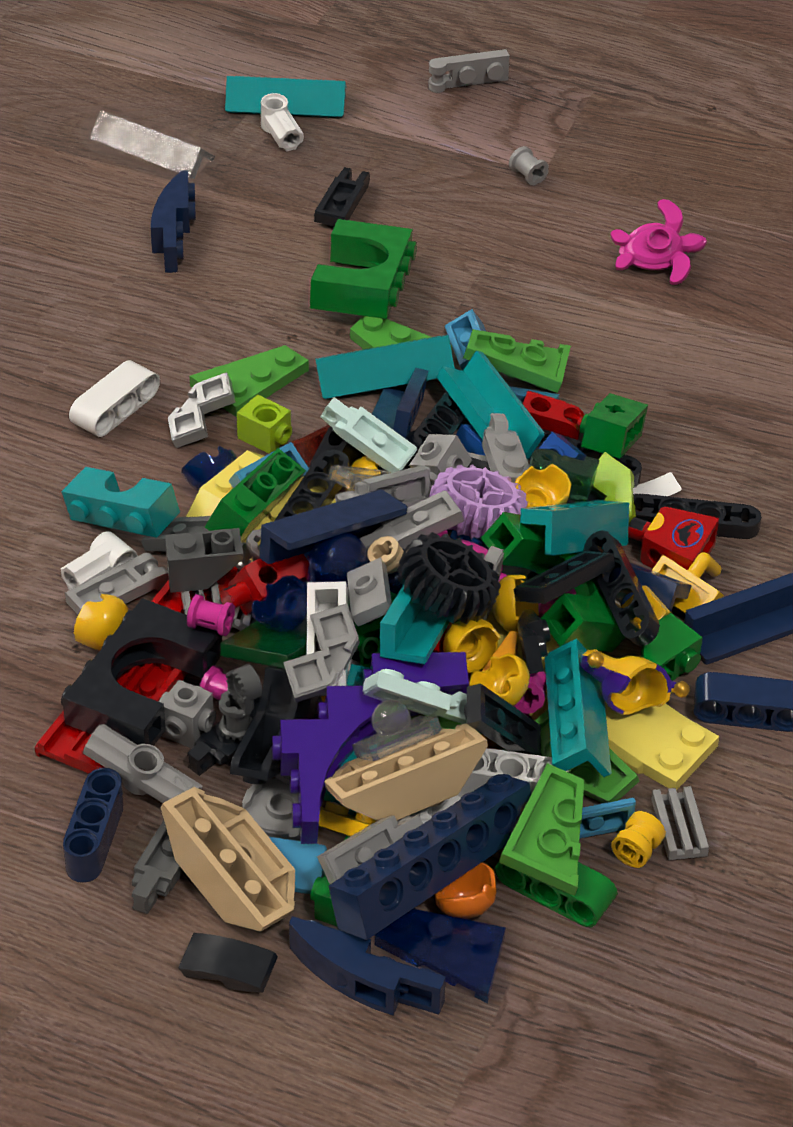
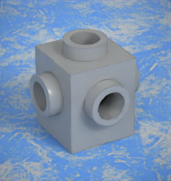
M429 434L409 466L411 468L420 465L429 467L430 486L432 487L440 472H445L446 468L450 467L456 469L457 465L467 468L472 459L457 435Z
M178 680L170 692H165L159 702L164 703L166 727L165 732L162 734L164 738L192 749L200 736L205 732H209L214 725L216 711L213 710V693L206 691L200 686H194Z

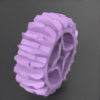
M457 465L456 469L452 467L446 468L445 472L438 474L429 495L431 497L444 490L448 492L461 510L464 522L447 530L453 529L457 531L458 536L464 534L469 536L471 540L474 537L481 539L503 512L521 515V508H526L528 504L526 493L521 490V485H518L519 489H516L515 486L518 483H512L511 477H503L499 475V471L492 472L487 470L486 467L480 469L474 465H470L469 468L462 465Z

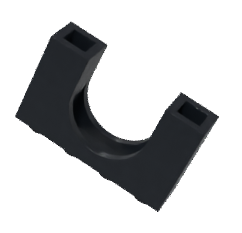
M142 598L133 610H129L125 614L122 624L115 633L107 636L102 649L94 659L86 662L81 675L73 685L70 684L65 688L61 697L65 724L92 734L99 725L104 724L137 745L150 744L154 746L166 730L164 703L124 688L117 682L118 678L133 667L150 663L168 665L203 678L204 674L221 658L222 636L216 630L200 626L196 629L189 628L187 626L186 614Z

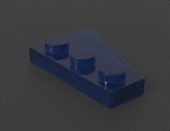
M412 909L375 934L374 945L416 967L424 965L446 976L448 984L455 987L459 983L474 991L477 999L488 1004L505 939L506 927Z

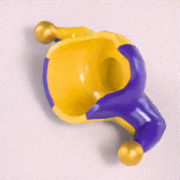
M594 649L587 650L581 658L580 665L584 671L601 682L602 696L608 707L621 715L632 714L650 706L660 707L670 700L671 693L684 698L690 692V686L686 682L680 681L676 683L670 680L664 668L643 657L625 656L613 658Z

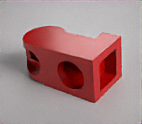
M527 391L523 405L541 429L574 439L579 438L580 425L584 417V413L579 407L562 400Z

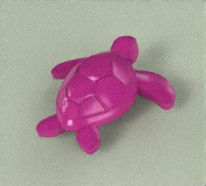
M662 199L657 202V207L665 219V225L660 223L645 224L638 227L630 235L618 229L611 232L612 241L615 245L620 246V256L617 257L615 268L617 270H625L630 265H634L646 270H664L673 267L669 282L671 285H678L687 278L691 270L690 259L684 252H700L704 249L707 240L695 233L680 236L679 232L683 225L682 212L670 200Z

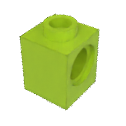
M258 394L237 412L238 439L268 454L275 451L281 445L286 444L292 435L291 410Z

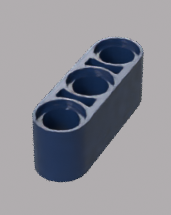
M718 672L701 674L695 682L694 715L702 722L793 732V681Z
M99 768L89 773L63 840L65 868L68 877L73 881H93L102 872L124 806L122 780L119 773L113 769Z

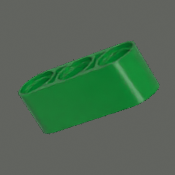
M499 862L495 866V873L504 885L585 927L595 926L618 895L615 884L608 877L578 862V889L575 896Z

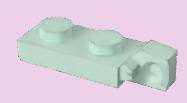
M335 397L325 407L320 416L342 439L389 473L403 470L418 450L415 445L363 407L356 409L350 406L348 408Z
M382 669L365 679L362 690L364 695L432 718L441 716L461 724L467 723L464 714L467 694L461 691L449 695L441 692L440 687L436 684L424 681L414 683L405 680L402 673L390 669Z

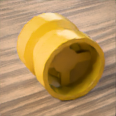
M643 811L634 812L625 823V830H621L611 843L612 851L624 864L634 868L643 867L652 856V849H656L665 838V828L660 820L652 814Z

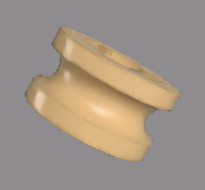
M384 536L375 540L370 545L367 557L370 562L381 557L387 567V573L392 574L397 571L399 560L404 550L395 538Z

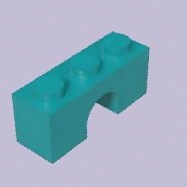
M85 467L61 491L71 520L155 538L180 513L172 483L142 478L131 489L120 492L114 472Z

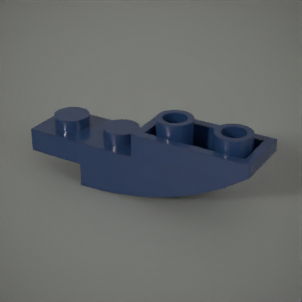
M188 170L180 171L165 186L157 199L151 217L152 253H164L165 273L178 272V259H184L183 233H190V220H196L195 183L188 182Z
M291 917L289 922L290 949L311 972L335 990L361 1004L394 1016L399 1003L440 1014L445 1002L446 976L437 974L427 968H416L396 962L390 957L371 954V939L365 940L347 932L324 926L314 920Z

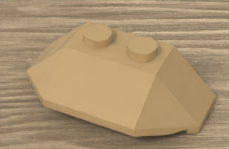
M467 723L457 725L455 729L442 728L415 734L346 762L334 773L333 777H329L324 781L325 787L343 806L377 821L394 815L398 821L428 807L438 806L443 801L457 796L488 747L487 739Z
M196 787L162 803L161 811L175 861L224 922L261 932L293 913L295 905V868L246 809L224 799L204 794L205 791Z

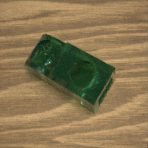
M538 449L532 453L529 467L533 466L537 470H542L550 464L558 466L567 473L572 484L568 499L584 502L588 501L593 489L600 460L586 456L585 460L582 461L564 455L561 456L553 450Z

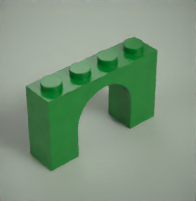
M338 219L331 233L330 262L369 268L351 269L317 264L311 278L310 309L387 319L391 308L398 305L399 291H403L405 276H409L411 260L414 261L416 257L417 242L412 241L413 229Z
M503 512L481 537L488 549L491 546L503 549L504 558L502 565L526 568L537 574H541L580 553L546 555V525L520 523V514ZM596 578L574 588L576 594L564 593L541 617V620H546L550 634L559 646L577 638L587 650L597 649L598 651L612 652L625 638L618 627Z

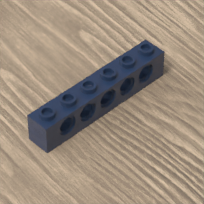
M508 774L492 776L487 783L473 792L463 795L458 802L447 809L435 813L430 820L418 828L406 832L401 839L392 845L378 850L372 858L358 867L346 871L344 876L329 885L338 929L368 940L504 848L532 794L530 783L513 778Z

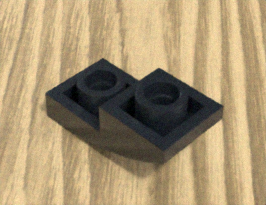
M532 609L525 610L518 620L517 628L523 660L526 663L529 674L544 671L541 657L548 656L546 642L551 640L546 620H541Z
M193 933L178 968L185 977L221 980L228 990L263 993L278 956L271 950L240 940L211 934Z

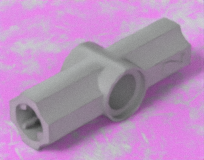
M104 724L99 725L95 729L83 750V754L105 768L118 772L120 777H122L124 787L136 795L149 794L164 803L193 787L201 790L203 785L164 762V756L157 747L150 744L137 745Z

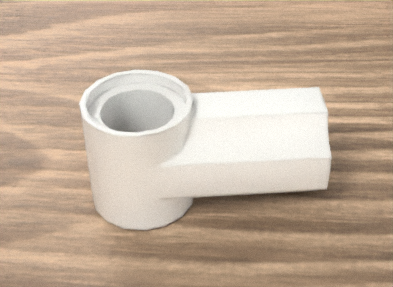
M277 93L265 95L261 100V128L265 132L271 133L278 146L284 148L286 152L295 150L303 142L304 135L288 110L287 98Z
M106 531L95 538L91 544L90 551L61 568V577L67 584L68 589L71 590L138 555L135 550L114 533Z

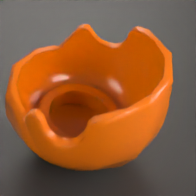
M485 863L478 864L434 894L437 907L442 913L453 918L471 919L484 914L496 899L497 890L494 870Z

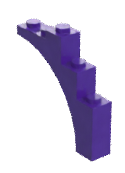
M432 652L425 664L380 657V653H372L370 669H363V686L366 678L382 669L398 671L404 675L405 680L414 683L424 681L436 684L440 687L441 692L449 695L459 691L467 694V687L469 686L466 652ZM327 686L325 702H318V719L280 720V735L272 736V759L280 760L281 776H290V793H298V803H292V828H300L301 844H317L319 814L327 790L324 781L329 777H333L334 773L353 751L378 731L404 718L421 713L364 695V692H362L363 686Z

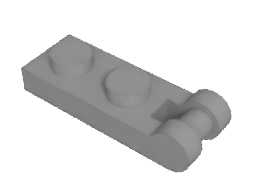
M504 49L432 59L429 62V72L432 74V77L429 78L428 89L431 92L440 93L445 91L446 88L507 81L509 54Z
M143 553L65 592L66 603L77 615L86 602H101L103 600L100 597L101 594L116 596L126 604L154 589L160 591L169 580L168 571L164 567H158V561L150 553Z

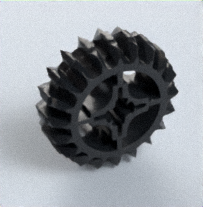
M433 532L429 536L420 534L417 540L413 539L410 545H407L397 568L400 574L398 581L404 585L403 591L413 596L412 602L420 603L425 607V611L430 610L436 613L438 619L442 616L447 617L451 623H454L457 619L464 624H467L470 620L478 622L482 616L491 611L501 587L498 582L500 575L493 570L494 564L492 562L485 561V554L477 553L473 549V545H465L460 538L457 540L451 539L448 534H444L442 537Z

